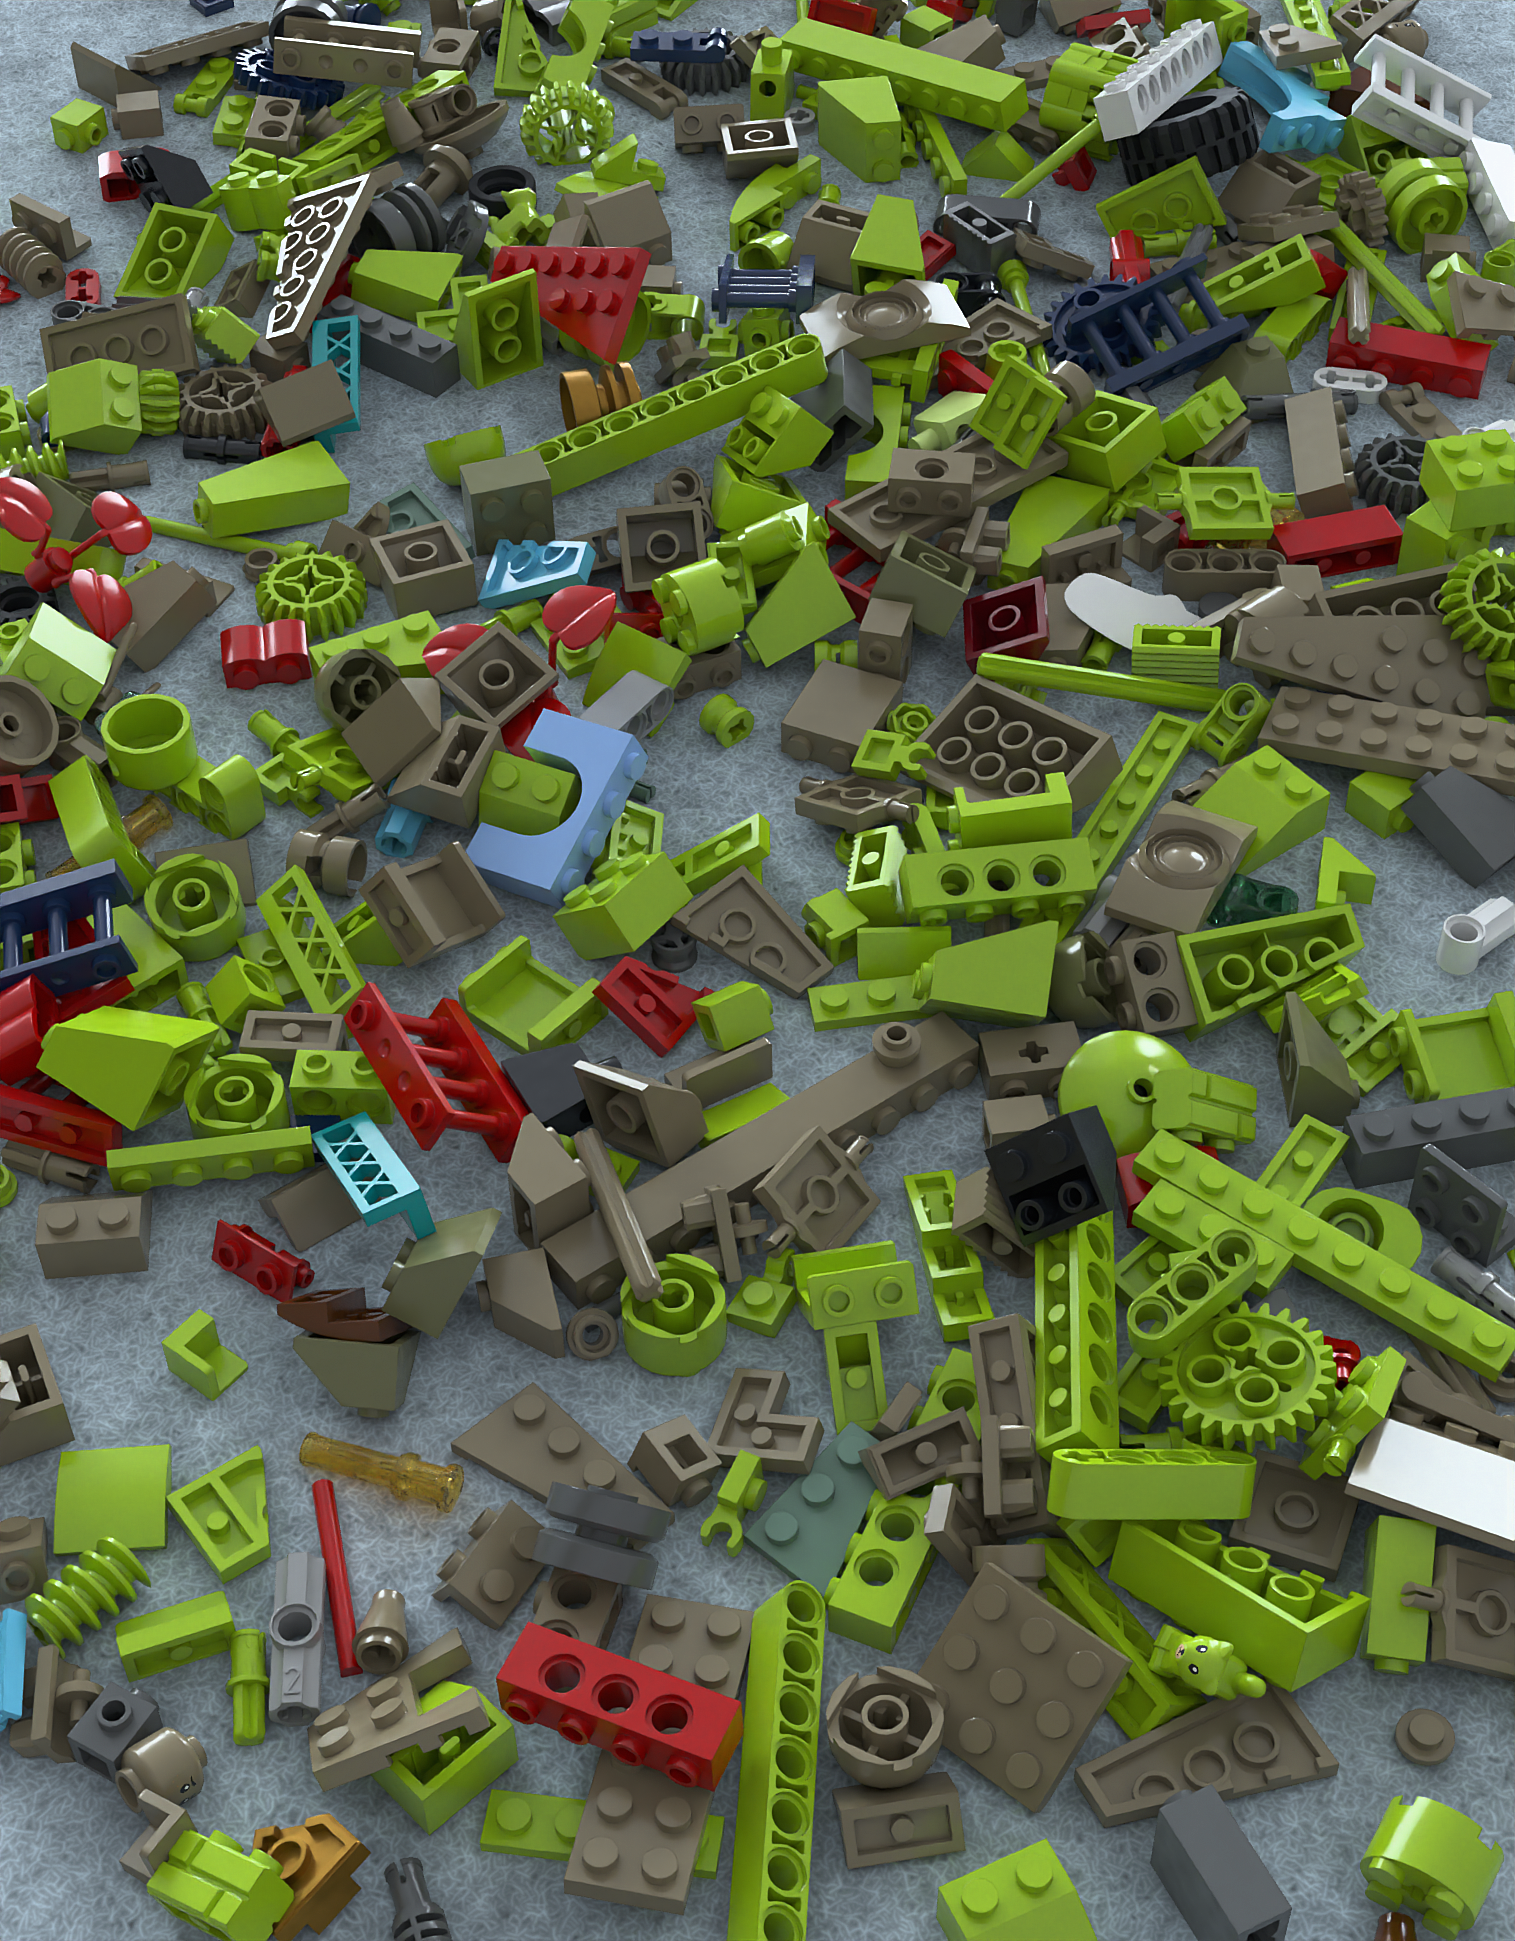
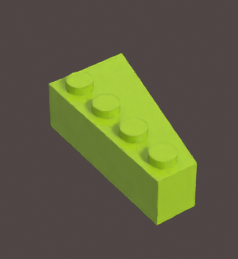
M1348 903L1177 936L1176 942L1198 1024L1186 1030L1184 1034L1189 1043L1255 1011L1259 1006L1336 962L1346 966L1365 947L1351 904Z
M1188 1519L1122 1520L1107 1578L1126 1589L1128 1594L1134 1599L1146 1602L1171 1617L1177 1626L1193 1631L1199 1636H1208L1217 1641L1231 1643L1234 1647L1232 1655L1243 1660L1247 1666L1262 1674L1270 1684L1293 1692L1355 1656L1371 1598L1355 1591H1351L1347 1599L1323 1589L1325 1578L1304 1569L1299 1577L1283 1572L1269 1565L1271 1555L1253 1547L1235 1546L1228 1548L1221 1545V1533Z

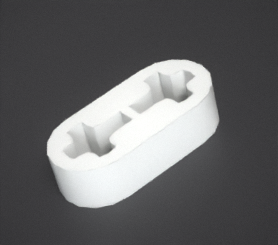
M1324 367L1314 373L1312 389H1323L1330 386L1332 391L1353 389L1356 391L1355 395L1358 396V403L1375 404L1379 403L1380 393L1387 391L1388 382L1384 375L1374 371Z

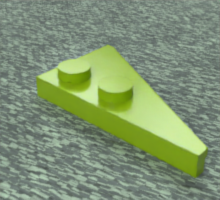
M505 0L493 86L494 96L531 97L548 61L541 51L540 42L532 23L527 18L522 0Z

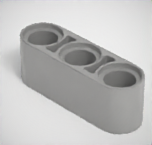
M632 670L578 718L633 734L637 741L640 742L668 715L674 701V691L670 686L636 670Z

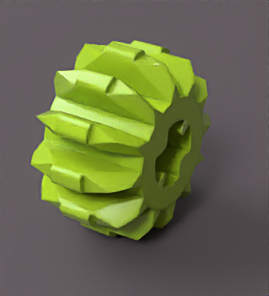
M164 369L142 370L138 375L142 423L141 433L151 434V436L173 435L179 426L178 420L180 417V391L177 376L173 371H164Z

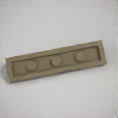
M1351 0L1336 11L1327 23L1348 39L1342 49L1347 64L1349 65L1354 61V57L1374 34L1379 35L1384 26L1389 23L1403 21L1409 16L1420 0ZM1361 7L1371 9L1373 14L1362 12ZM1346 20L1355 21L1357 29L1354 28L1351 24H1349Z
M1018 1313L968 1326L980 1417L998 1415L1002 1425L1031 1427L1035 1437L1036 1327ZM1036 1451L1035 1461L1007 1463V1480L1034 1479L1037 1490L1038 1512L1009 1518V1528L996 1529L997 1536L1004 1540L1039 1532L1051 1538H1068L1056 1524L1062 1517L1054 1515L1046 1509L1051 1464Z

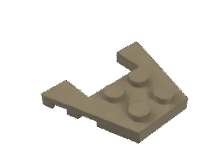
M458 1627L447 1632L406 1660L395 1671L386 1674L342 1705H336L321 1713L315 1719L314 1724L307 1728L312 1772L323 1792L390 1767L393 1761L389 1754L418 1743L423 1753H426L444 1745L445 1740L441 1735L443 1733L465 1725L469 1735H472L491 1726L485 1705L475 1687L423 1714L419 1692L472 1664L468 1647Z

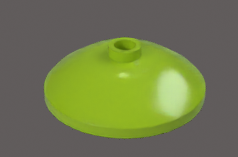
M1129 1030L1101 1034L1084 1043L1067 1062L1058 1086V1109L1060 1116L1074 1110L1077 1111L1097 1105L1116 1150V1159L1141 1152L1158 1132L1152 1127L1153 1104L1157 1102V1099L1153 1097L1154 1075L1161 1070L1191 1066L1176 1049L1155 1036ZM1134 1085L1143 1086L1147 1091V1097L1137 1095L1134 1091Z

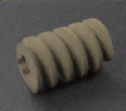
M12 227L0 236V266L27 290L31 296L41 299L63 290L66 274L63 271L62 261L44 243L39 241L35 235H32L24 227Z

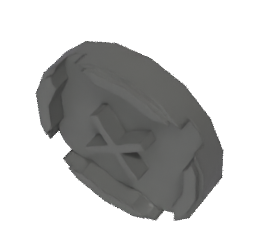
M474 200L467 201L468 206L462 205L454 213L446 228V244H448L446 252L441 251V253H458L463 255L461 273L472 264L478 255L488 228V209Z

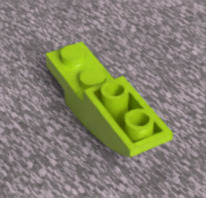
M809 154L788 168L776 163L761 173L745 188L737 199L729 220L730 250L736 252L752 239H758V237L771 229H778L784 222V209H791L797 201L808 194H815L819 190L822 182L821 158Z

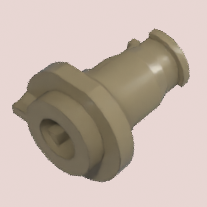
M438 144L432 145L423 155L425 170L416 178L413 184L421 187L431 197L436 207L439 208L453 192L463 195L468 191L469 180L473 177L469 161L457 149Z

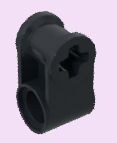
M949 271L943 272L936 277L935 282L943 284L944 278L959 281L957 305L965 318L984 307V303L987 302L988 304L996 298L1006 302L1004 295L1001 293V279L993 272L958 273ZM987 281L989 282L991 289L987 288Z

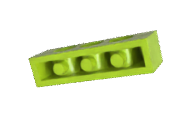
M1088 837L904 855L898 870L906 924L920 923L921 926H941L947 923L948 920L966 918L971 923H978L990 920L994 915L1010 913L1015 918H1027L1038 914L1040 910L1058 909L1060 913H1074L1089 906L1097 891ZM1044 874L1052 880L1054 885L1049 887L1042 886L1036 882L1033 875ZM992 878L1000 879L1007 885L1008 890L997 891L989 885L987 880ZM945 883L955 884L961 889L963 894L959 896L949 895L943 890L941 885Z

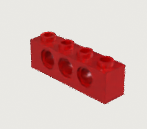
M529 1621L496 1676L501 1709L514 1720L527 1725L538 1723L556 1730L563 1738L577 1745L589 1743L611 1752L618 1760L631 1766L643 1764L665 1773L672 1781L684 1787H694L697 1785L714 1792L744 1734L741 1701ZM564 1687L574 1688L573 1690L566 1693L555 1692L556 1690ZM617 1707L627 1709L617 1714L608 1713L609 1710ZM667 1728L681 1729V1731L675 1734L660 1733Z

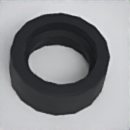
M512 165L488 167L475 173L469 180V201L474 200L484 205L488 209L489 216H495L501 220L511 211L502 196H492L490 194L498 193L502 190L510 192L514 189H525L528 187L536 193V181L530 172L521 167Z

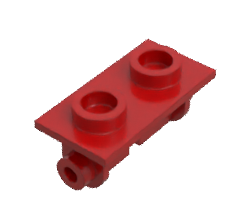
M222 1219L217 1221L211 1260L219 1264L225 1271L234 1273L257 1287L261 1293L270 1295L281 1303L292 1299L296 1285L306 1288L313 1281L315 1272L310 1269V1263L307 1260L299 1259L284 1249L276 1253L275 1244L255 1233L252 1227L247 1224L239 1226L237 1224L230 1225Z

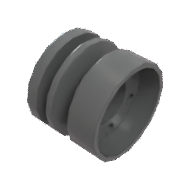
M402 183L395 187L394 190L385 192L381 198L372 199V205L366 210L360 223V230L352 240L360 258L363 257L367 249L441 252L445 248L446 231L441 214L431 197L421 187L413 183Z

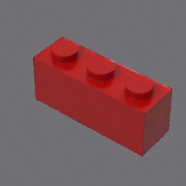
M1380 505L1273 525L1272 536L1267 540L1266 549L1281 553L1286 559V565H1318L1321 578L1398 564L1403 531L1387 507Z

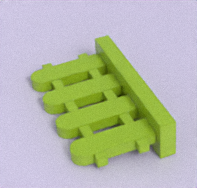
M944 278L943 284L947 285L957 303L959 281ZM886 279L884 283L878 281L869 282L865 285L864 295L875 291H886L895 285V281ZM946 341L859 360L872 369V377L890 380L891 385L899 387L901 383L910 384L909 400L925 403L939 362V354L942 353Z

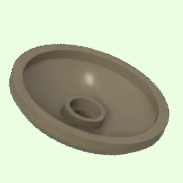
M502 99L478 106L471 115L449 125L447 129L423 137L424 142L413 150L416 154L423 156L432 145L438 144L453 147L461 152L467 160L472 159L483 153L484 151L481 146L497 134L508 115L509 105L506 100Z

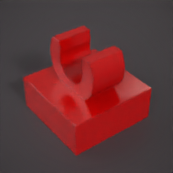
M1082 147L1059 166V171L1053 173L1052 177L1058 185L1066 186L1071 183L1074 190L1084 192L1090 189L1097 169L1086 148Z

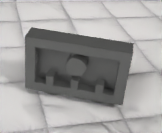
M1428 1143L1420 1150L1407 1208L1411 1210L1412 1215L1421 1226L1427 1229L1434 1228L1450 1240L1452 1247L1466 1259L1473 1258L1483 1267L1487 1268L1515 1245V1217L1506 1211L1508 1203L1504 1198L1435 1146Z

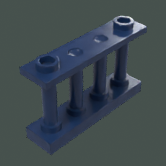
M1205 253L1193 258H1182L1171 269L1092 307L1083 306L1068 318L1066 338L1069 343L1085 336L1109 375L1108 379L1105 380L1104 392L1120 396L1126 388L1138 386L1142 392H1149L1219 358L1231 344L1247 340L1250 325L1244 315L1240 314L1232 319L1224 318L1201 281L1205 276L1208 261ZM1184 287H1187L1211 326L1209 330L1197 336L1189 333L1167 297ZM1153 303L1176 340V346L1164 352L1156 351L1135 317L1134 311ZM1118 319L1143 358L1141 363L1129 369L1121 366L1099 328Z
M727 254L724 265H718V288H712L711 295L712 312H719V324L727 323L730 308L788 309L789 313H796V324H800L799 316L814 305L815 255H801L799 266H793L792 269H734V254Z
M114 858L0 893V943L3 942L4 970L0 971V992L31 974H34L57 997L138 972V964L120 935L114 936L112 908L133 902V889ZM93 915L95 942L69 950L67 922ZM48 929L49 956L23 964L22 936Z

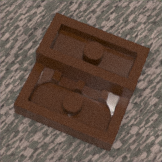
M365 1287L315 1290L277 1304V1315L307 1331L341 1340L380 1342L413 1328V1326L382 1311V1307L366 1308Z

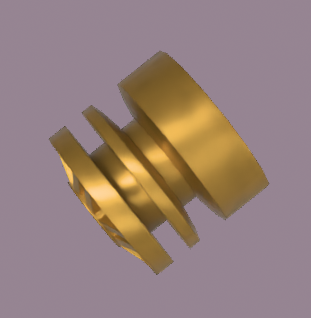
M627 361L616 362L614 374L609 365H601L599 368L598 384L596 385L589 370L586 368L561 372L559 375L560 402L566 432L642 401L639 385Z

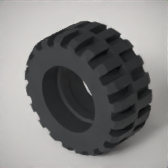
M1240 87L1213 88L1183 96L1139 134L1116 139L1126 180L1131 186L1195 155L1206 178H1209L1217 173L1228 171L1234 166H1239L1246 159H1251L1257 153L1260 144L1249 95Z

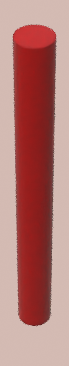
M321 1479L314 1482L311 1488L321 1553L326 1563V1585L340 1676L344 1678L363 1674V1669L358 1665L352 1650V1641L357 1630L334 1486L331 1480Z

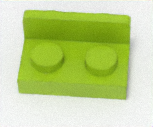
M626 800L624 811L615 820L610 829L601 854L594 859L590 867L592 868L591 882L596 878L593 874L595 869L610 859L617 858L620 862L638 852H643L645 856L661 852L664 814Z

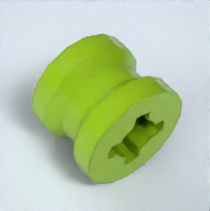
M723 693L710 699L704 706L700 714L699 724L708 734H716L717 741L725 748H729L750 735L754 726V716L746 708L738 707L737 702L730 695Z

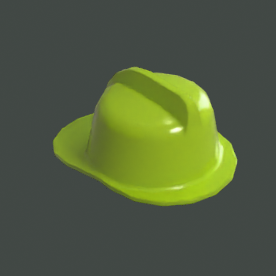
M1334 1187L1317 1193L1307 1201L1303 1208L1409 1270L1414 1266L1421 1254L1423 1235L1419 1222L1407 1208L1393 1201L1354 1189Z

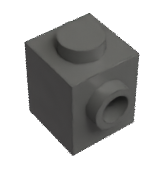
M110 1681L67 1735L76 1762L116 1784L115 1773L120 1770L124 1751L157 1730L164 1728L159 1715L160 1707L158 1703L141 1689L132 1688L131 1691H128Z

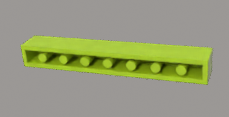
M804 17L779 38L782 40V49L793 52L794 72L825 81L888 76L895 101L1005 133L1029 110L1026 82L1023 78Z

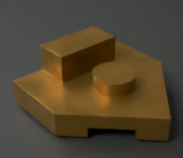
M330 1813L309 1817L305 1820V1824L280 1829L277 1825L255 1830L252 1851L254 1848L259 1849L284 1867L279 1877L294 1891L295 1897L281 1920L272 1924L273 1932L271 1934L278 1941H292L304 1926L308 1924L320 1935L361 1890V1887L350 1876L366 1860L371 1852Z

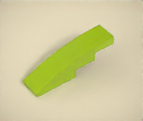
M950 1169L903 1176L904 1191L933 1309L943 1341L951 1342L969 1339L968 1326L993 1320L995 1317L984 1290V1274L977 1252L973 1251V1246H967L966 1241L959 1240V1236L951 1235L956 1179L953 1171Z

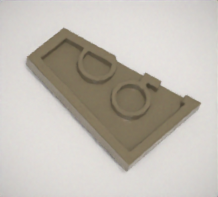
M744 865L674 914L670 922L676 928L795 999L807 993V988L817 986L830 976L834 969V965Z

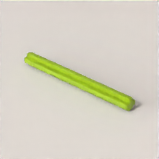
M1340 218V227L1321 231L1357 270L1361 268L1367 270L1368 282L1415 331L1443 336L1445 332L1443 324Z
M982 653L978 658L976 668L977 675L990 680L1200 712H1211L1225 693L1224 689L992 653Z

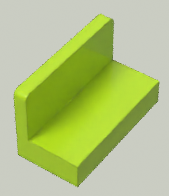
M216 1591L117 1623L115 1626L116 1641L129 1683L229 1651V1637L236 1631L226 1595L223 1591Z

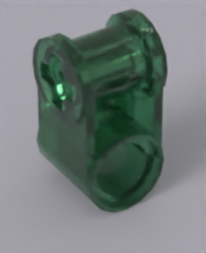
M1234 873L1206 921L1209 926L1222 928L1298 913L1299 898L1292 889L1286 886L1273 885ZM1235 886H1237L1238 888H1237L1236 892L1234 893V891H1232V890H1233V888H1234ZM1228 915L1232 917L1230 921L1226 920Z

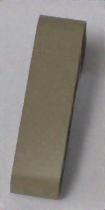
M679 466L673 469L659 485L658 498L660 504L701 501L704 539L706 540L713 532L714 519L702 480L693 468ZM678 480L683 482L688 489V496L681 497L674 493L672 481ZM617 526L579 535L568 540L588 542L596 552L590 576L621 568L620 557L613 556L607 549V540L618 541Z

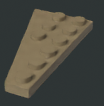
M1446 615L1244 617L1238 623L1230 663L1336 695L1342 694L1351 698L1375 702H1390L1399 706L1423 710L1433 709L1441 713L1485 719L1489 698L1485 669L1492 660L1490 656L1485 660H1478V651L1474 649L1462 653L1464 642L1460 638L1450 640L1451 634L1454 631L1453 627L1441 625Z

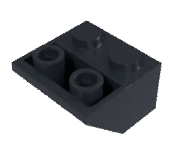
M150 145L128 147L118 151L122 158L120 162L126 176L130 180L135 181L141 192L139 194L140 201L149 213L155 202L188 209L213 194L211 187L194 159Z
M1097 1105L1067 1113L984 1150L1023 1247L1114 1210L1117 1153Z

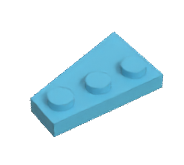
M498 539L478 601L484 608L496 609L533 598L544 597L566 587L585 585L590 576L596 552L588 542L552 541L547 546H538L534 540H523L521 545H513L508 539Z

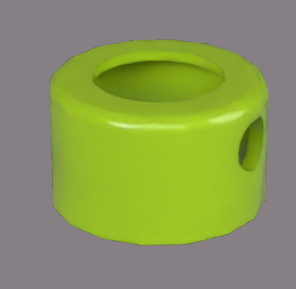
M161 694L134 696L112 707L102 719L101 736L108 765L114 778L124 786L140 791L161 790L173 786L188 777L195 767L198 750L191 717L186 706L174 697ZM152 745H159V746L152 747V748H149V749H142V748H145V747H148V746H152Z

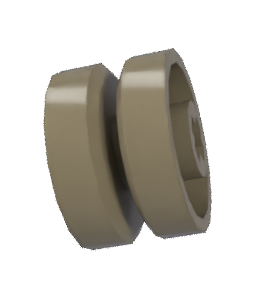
M12 675L0 676V776L20 774L21 778L51 756L58 744L59 725L53 707L41 691L26 680Z

